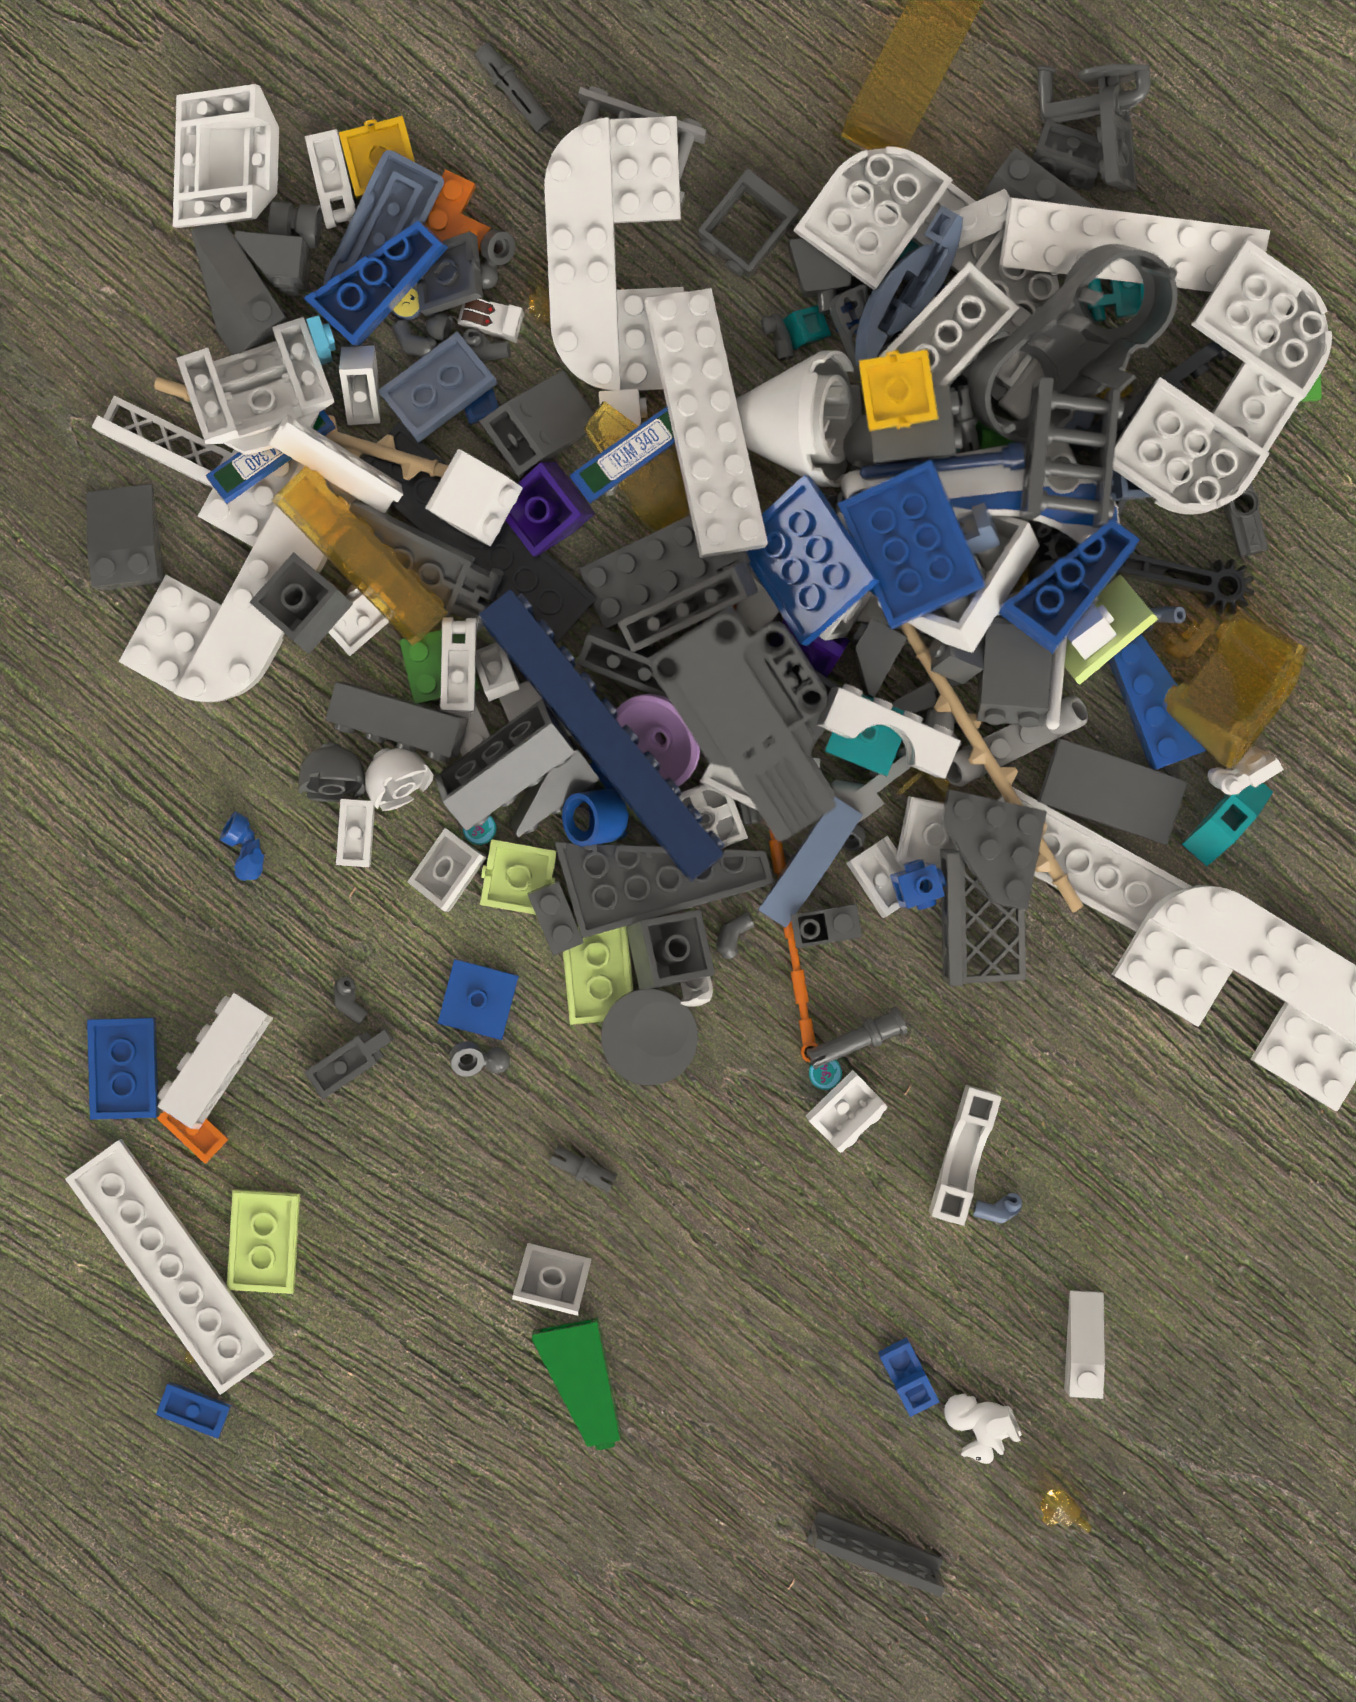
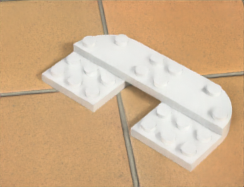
M677 116L609 119L607 117L591 120L576 127L561 140L551 155L545 174L544 190L550 322L553 342L561 360L568 369L591 386L607 391L639 389V391L664 390L645 300L647 297L684 292V287L617 290L614 223L681 220Z
M886 146V148L861 151L846 160L829 179L795 227L794 232L875 291L910 240L920 247L926 244L931 245L933 240L925 236L924 233L941 205L954 212L976 201L952 184L953 179L922 156L903 148ZM1004 229L960 249L958 248L950 268L958 274L971 262L1019 307L1014 318L990 343L1010 336L1059 290L1057 278L1059 273L999 266ZM1017 351L1001 367L996 376L1004 382L1003 385L1006 388L1010 389L1033 356Z
M1249 240L1245 241L1191 324L1241 359L1243 364L1212 412L1161 377L1156 379L1115 443L1113 470L1156 499L1155 504L1175 513L1202 514L1210 512L1240 496L1257 475L1270 454L1268 452L1298 403L1306 397L1328 360L1332 343V331L1328 330L1325 313L1328 311L1316 290L1307 281Z
M234 449L229 458L237 454L239 451ZM293 458L227 505L213 487L198 517L252 546L250 554L222 605L171 576L165 575L121 656L120 663L169 689L180 697L200 702H220L240 696L259 682L284 640L282 638L284 632L249 602L293 552L320 574L334 548L339 531L338 510L332 489L324 477Z
M1196 885L1176 890L1161 899L1144 919L1111 975L1199 1027L1233 970L1285 1001L1250 1060L1332 1110L1338 1111L1356 1081V965L1235 891L1211 885Z

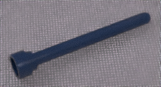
M1008 443V447H1003L999 452L864 466L860 470V476L865 480L895 477L929 460L934 462L938 472L1003 465V468H1010V471L1024 470L1023 443Z

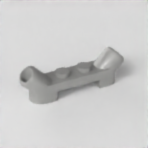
M1069 695L1061 700L1058 728L1054 730L1049 729L1046 726V719L1043 727L1035 726L1028 728L1018 724H1011L983 738L1001 767L1086 725L1088 712L1085 704L1079 697ZM971 744L958 750L946 775V779L953 786L961 787L988 773L983 765L970 764L968 759L973 749Z
M933 707L926 711L924 725L933 728L934 724H938L952 731L954 730L955 718L951 712L936 713ZM953 732L951 737L959 740V738ZM905 747L896 753L899 759L892 764L887 777L872 771L869 773L872 780L866 784L837 779L830 783L835 792V797L863 814L859 822L884 805L877 792L912 767L906 764Z

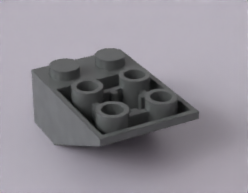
M564 370L507 401L479 421L484 431L520 481L541 462H549L601 425Z

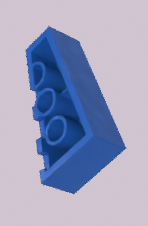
M417 221L384 243L382 247L357 261L355 265L342 274H338L329 280L327 284L308 294L304 299L352 345L361 346L449 247L425 224Z
M1113 519L1078 545L1071 553L1061 558L1044 574L1034 579L1022 591L1002 604L999 614L1053 654L1134 551L1140 539Z
M1142 634L1137 636L1108 661L1150 769H1160L1220 745Z

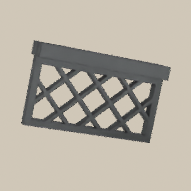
M940 849L941 870L946 881V886L942 887L945 896L941 897L943 981L949 986H963V983L1026 980L1025 910L1010 907L1006 911L1001 905L994 904L1003 915L991 928L988 927L978 916L991 904V901L985 894V890L978 885V878L972 879L965 873V861L959 853L960 850ZM965 878L970 882V884L966 888ZM976 887L987 899L973 913L966 906L965 897ZM1015 910H1016V919H1014V918L1011 916ZM966 911L971 915L967 920ZM1009 918L1016 925V935L1006 943L995 932ZM976 920L987 932L973 945L966 938V929ZM991 936L995 937L1004 946L992 961L979 950ZM1016 943H1017V953L1012 949V947H1013ZM966 944L972 948L968 953L966 952ZM1008 951L1017 958V972L1003 973L996 966ZM975 953L988 963L979 974L967 975V962ZM992 969H994L995 971L998 972V973L988 974Z
M818 1508L807 1537V1543L812 1544L814 1548L936 1596H942L945 1589L939 1572L943 1562L942 1556Z

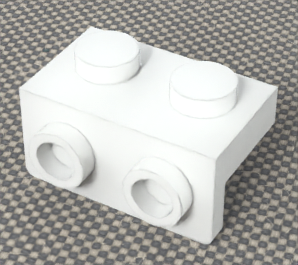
M852 1070L805 1117L841 1153L847 1147L852 1146L857 1141L859 1135L871 1124L877 1122L888 1106Z

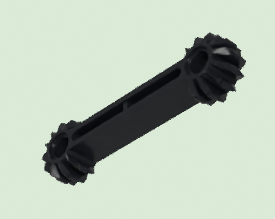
M1052 527L1053 534L1050 532L1047 536L1043 537L1045 541H1038L1040 545L1038 549L1044 550V552L1036 555L1035 559L1036 561L1060 558L1055 552V545L1058 542L1067 543L1071 548V552L1080 544L1069 535ZM1131 553L1124 562V566H1121L1115 574L1206 595L1209 600L1205 603L1204 608L1208 610L1216 604L1215 611L1216 615L1219 616L1224 613L1225 608L1230 615L1236 614L1237 605L1241 608L1248 606V602L1243 596L1254 595V590L1245 587L1246 584L1254 581L1253 576L1243 578L1242 574L1247 569L1245 565L1234 570V559L1228 560L1226 566H1224L1220 559L1214 561L1215 572ZM1168 571L1203 579L1206 585L1164 576V572ZM1220 579H1227L1231 582L1233 591L1230 596L1220 593L1218 589Z

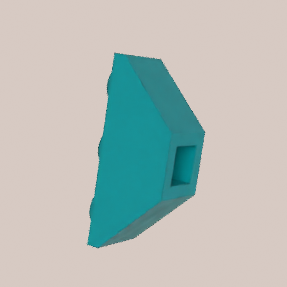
M1261 783L1256 787L1249 785L1242 789L1239 794H1226L1181 845L1205 866H1208L1229 848L1258 817L1273 791L1264 783Z

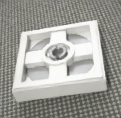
M704 784L681 793L679 799L685 806L691 803L703 817L700 825L707 833L713 830L724 843L723 848L748 838L733 798Z

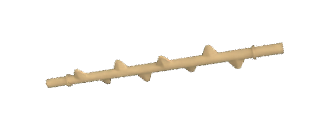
M157 377L154 384L155 390L184 398L186 402L191 401L184 384ZM328 415L334 423L335 429L325 435V437L359 458L363 454H367L401 465L403 478L406 480H410L420 471L429 473L431 477H443L449 466L439 463V460L436 459L432 461L396 450L394 438L389 434L377 443H373L338 432L335 417Z
M908 622L899 626L916 653V659L919 658L940 693L933 707L935 712H951L973 747L968 759L970 764L983 765L1005 802L1023 806L1011 786L1018 773L1016 767L999 766L978 731L982 721H976L977 714L967 713L948 682L947 677L930 671V647H927L916 627ZM1045 822L1035 871L1049 873L1053 880L1052 884L1057 886L1071 911L1075 912L1084 905L1069 882L1068 874L1063 872L1043 839L1047 828Z

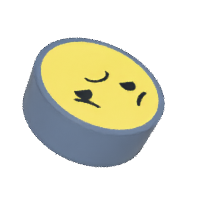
M414 287L392 310L397 318L409 321L421 314L419 311L418 290Z

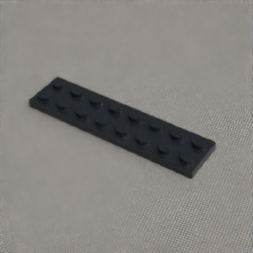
M398 422L388 433L394 438L396 450L432 461L436 459L439 460V463L447 465L422 441L418 443L402 423ZM370 455L364 460L402 485V497L398 502L393 500L391 504L422 532L475 557L474 564L490 572L492 568L503 571L504 575L495 597L499 599L510 589L515 596L522 593L533 607L534 614L532 617L536 622L543 619L554 633L555 640L553 643L555 645L560 642L594 604L597 598L547 553L543 552L537 557H533L506 520L490 547L462 533L427 510L426 506L442 477H431L429 473L420 471L410 480H406L403 478L402 467L399 464Z

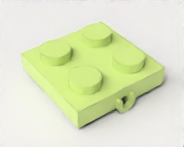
M491 839L487 866L483 865L481 874L484 883L480 905L536 915L527 893L555 882L556 878L553 877L557 851Z

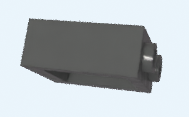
M747 168L699 228V245L711 256L714 257L717 253L726 260L725 266L738 277H741L743 274L750 279L799 218L800 209ZM745 192L782 221L749 263L712 235Z

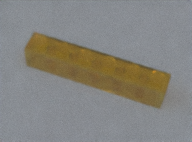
M305 466L271 501L412 646L415 645L448 614L443 608V601L435 593L428 592L420 584L419 576L410 568H405L397 560V554L389 545L381 544L373 535L374 531L366 521L358 520L353 515L349 504L343 497L337 494L334 495L325 486L326 481L320 473L310 470Z

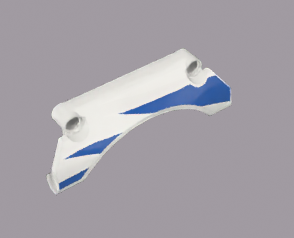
M1052 441L1051 444H1048L1046 457H1050L1051 461L1077 464L1068 443ZM1023 443L1024 459H1025V455H1026V445H1027V444H1025V443ZM1008 445L958 453L956 456L999 452L1003 447H1008ZM941 456V457H935V458H944V457H949V456ZM1003 465L938 472L958 519L973 514L971 507L981 503H985L991 516L1020 517L1024 470L1010 471V468H1003ZM860 470L851 471L841 480L844 498L846 500L859 494L856 493L858 491L863 492L893 477L865 480L860 476ZM1049 475L1047 478L1044 477L1043 490L1047 491L1048 495L1095 500L1097 481ZM1115 502L1112 519L1120 524L1118 506ZM1046 508L1045 511H1041V514L1034 519L1062 531L1079 544L1100 529L1092 528L1094 514ZM837 513V516L849 532L842 513Z

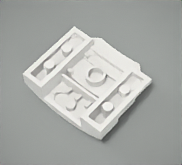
M304 317L273 326L275 342L244 351L240 354L213 361L209 349L205 348L176 358L205 444L224 443L244 455L275 448L269 444V440L287 413L313 428L319 412L334 403Z

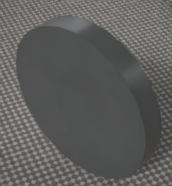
M658 988L637 989L619 998L607 1012L601 1032L603 1052L610 1066L628 1081L640 1085L666 1083L679 1076L691 1063L698 1043L697 1025L690 1009L682 1005L681 999L676 995Z

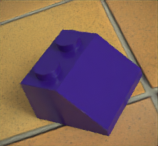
M541 462L518 483L523 489L509 512L506 522L532 556L537 557L572 535L596 513L556 462Z

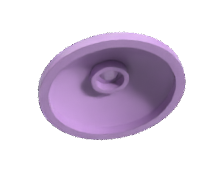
M641 694L622 703L616 709L618 712L616 721L621 727L627 724L639 738L637 747L643 754L649 751L660 764L658 773L662 778L666 780L670 777L677 786L687 781L698 764L700 747L671 701L666 697L656 694ZM661 732L665 735L667 741L661 737Z

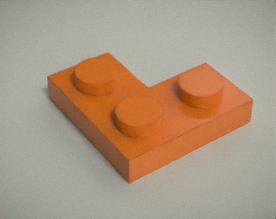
M445 169L442 175L444 179L443 188L425 225L442 241L469 231L477 236L480 255L481 241L491 228L463 215L476 185Z

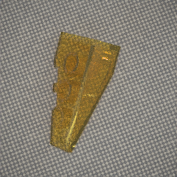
M603 401L583 429L600 454L636 429L638 425ZM669 448L618 484L632 503V508L637 517L655 532L691 515L679 458Z

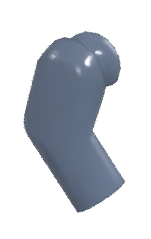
M1009 1193L994 1204L977 1200L973 1216L999 1224L1005 1223L1020 1212L1022 1199L1016 1193Z

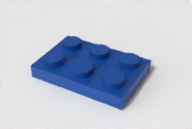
M156 1017L88 1019L90 1119L158 1117Z

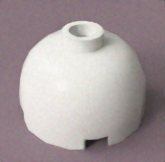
M385 748L377 752L365 773V788L374 806L377 809L380 806L382 811L397 809L414 800V798L409 796L410 793L418 788L424 792L433 781L432 771L416 752L399 748Z

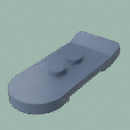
M386 150L380 158L337 251L326 270L324 285L338 274H342L355 265L363 257L382 247L384 243L415 222L419 221L425 224L443 188L444 179L392 150Z

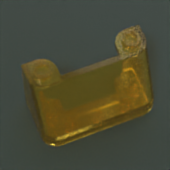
M1239 610L1230 621L1227 619L1223 621L1216 634V637L1220 639L1217 649L1189 684L1183 682L1179 686L1173 685L1164 700L1168 704L1166 711L1220 764L1230 770L1235 769L1292 694L1298 683L1308 652V648Z

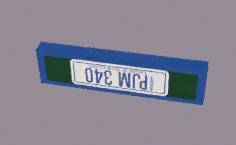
M665 407L570 475L572 481L590 504L675 444L668 408Z
M324 410L319 412L312 429L325 436L335 429V425ZM277 448L248 455L238 452L205 476L227 505L292 458Z

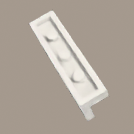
M116 396L113 397L104 417L102 418L97 415L92 425V428L97 432L211 488L213 486L205 476L211 471L203 467L200 456L214 452L223 457L221 465L232 454L214 444H205L204 439ZM119 406L130 411L134 424L122 428L112 423ZM137 415L145 418L146 420L139 422ZM155 423L160 426L164 438L151 442L144 438L141 427ZM136 429L138 435L131 431ZM166 429L176 434L168 437ZM184 437L190 441L193 453L180 456L173 452L170 442ZM166 443L167 449L161 447L160 445ZM196 444H198V445H200V446H202V447H204V448H206V449H203V450L198 451V450H197V447H196ZM195 458L197 464L190 461V459Z
M288 413L269 440V444L383 513L387 511L393 500L398 502L403 495L402 485Z

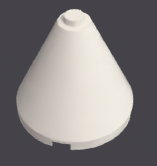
M836 350L820 351L736 398L747 449L801 477L808 475L821 487H841V480L846 475L844 473L848 466L843 451V441L857 417L863 415L859 385H850L847 374L848 371L854 370L848 357L843 352Z

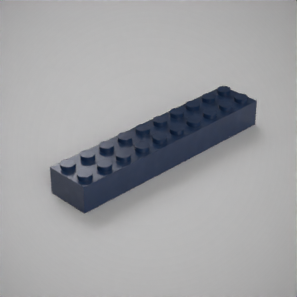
M510 589L478 614L482 625L691 883L722 858L724 853L721 849L724 843L713 830L708 833L700 825L703 817L691 803L687 806L683 804L679 799L682 792L670 777L666 780L662 778L658 773L660 764L649 751H646L644 754L637 747L639 738L627 724L624 727L620 726L616 721L618 712L606 698L602 701L599 700L595 695L597 686L586 672L578 674L574 669L576 666L575 659L564 645L559 649L553 643L555 640L554 633L543 619L536 622L532 617L534 614L533 607L522 593L515 596Z

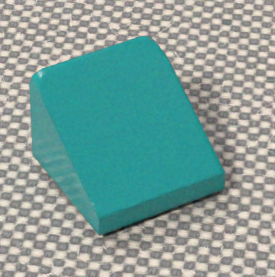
M818 305L794 311L783 319L790 334L794 350L831 336L824 315L819 314Z

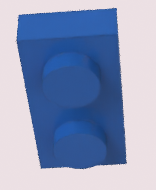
M169 1382L156 1415L218 1439L232 1405Z

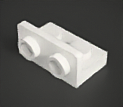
M368 578L357 580L348 588V594L345 597L353 605L328 632L349 656L400 613L374 582Z

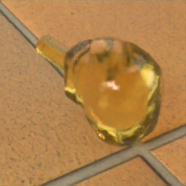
M1060 1488L1052 1489L1041 1500L1039 1506L1043 1513L1042 1521L1049 1527H1053L1059 1522L1069 1527L1074 1522L1085 1532L1089 1533L1092 1526L1079 1516L1081 1508L1064 1490Z

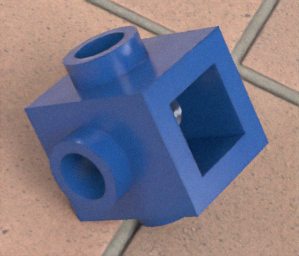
M923 859L904 864L905 870L890 875L899 907L909 909L917 906L918 910H922L936 905V899L945 896L942 887L946 886V881L942 870L939 867L936 868L935 864L924 863Z

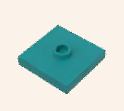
M861 695L862 698L873 702L874 698L867 695ZM894 706L891 709L892 711L899 713L901 715H903L904 710H901ZM878 724L864 729L854 739L845 738L832 732L824 752L887 777L902 739L891 728Z

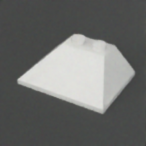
M251 84L177 95L173 227L183 228L253 220L261 214L276 196L278 186L279 126L259 85Z

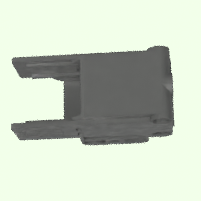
M731 605L648 658L652 665L654 677L710 764L728 767L733 770L778 841L786 840L836 807L834 801L835 792L811 756L814 731L807 722L825 709L827 690L793 634L784 623L772 621L751 633L742 617L735 612ZM772 630L779 631L785 640L779 646H772L767 642L766 634ZM790 660L793 664H801L799 666V674L803 681L799 685L795 672H786L788 661ZM811 689L818 691L821 694V698L815 703H808L803 699L802 695L805 691Z

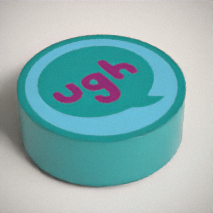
M489 816L483 824L473 826L467 831L463 828L466 839L476 845L489 843L491 839L493 840L497 831L496 822L492 816Z
M836 1060L820 1066L818 1069H814L812 1064L809 1067V1078L812 1084L819 1089H832L839 1084L842 1078V1069Z

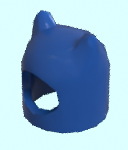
M615 788L576 793L566 800L562 811V822L568 838L575 845L584 847L621 840L627 836L626 828L629 814L626 804L622 800L623 798ZM583 802L588 804L589 828L587 831H582L576 827L573 820L575 809Z

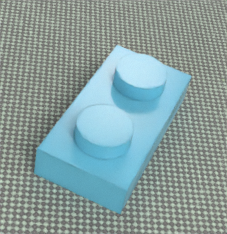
M319 315L306 319L321 365L332 362L331 351L336 350L329 323L322 325Z

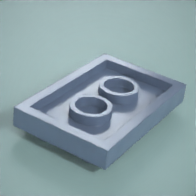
M455 332L431 350V352L427 353L379 389L378 392L419 443L498 383L461 335Z

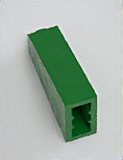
M599 1318L534 1329L532 1332L533 1343L587 1447L595 1446L596 1450L614 1447L615 1442L621 1439V1430Z

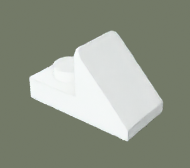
M497 642L476 650V669L489 701L504 697L520 689L519 681L510 659Z

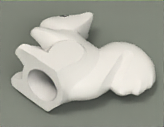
M965 1393L952 1396L945 1404L944 1415L948 1425L960 1431L973 1429L977 1438L962 1448L961 1455L963 1457H971L978 1462L988 1464L994 1458L993 1448L998 1454H1004L1003 1439L1010 1437L1014 1442L1021 1441V1430L1009 1406H1002L994 1402L977 1404L974 1396H967Z

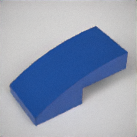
M907 1337L878 1351L910 1417L940 1402Z

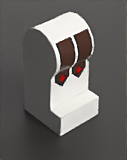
M476 299L462 304L458 324L468 329L476 328L481 333L517 343L524 312L521 307L509 304L507 306Z

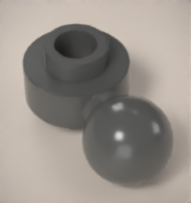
M498 229L487 232L481 241V254L485 259L484 263L480 264L483 290L491 289L498 282L497 265L509 262L515 252V241L512 235Z
M470 1041L458 1043L451 1049L449 1054L453 1071L457 1075L464 1077L477 1074L483 1066L492 1073L500 1074L509 1068L511 1062L510 1055L505 1049L495 1047L487 1053H482L481 1048L476 1043ZM465 1054H470L468 1057H465V1058H462V1057H461V1056H463V1055H465Z

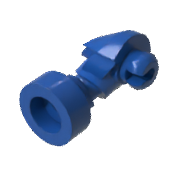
M234 812L226 822L219 840L231 847L238 844L242 846L240 855L235 862L234 873L238 879L243 881L256 880L263 872L264 854L261 852L259 838L255 840V833L249 826L248 818L238 812Z

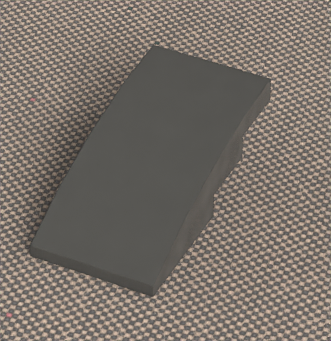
M1057 739L1037 802L1092 822L1101 823L1117 830L1167 845L1187 782L1085 746Z

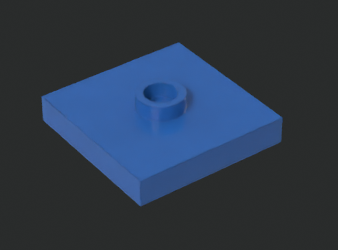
M454 959L438 1024L503 1040L519 975Z

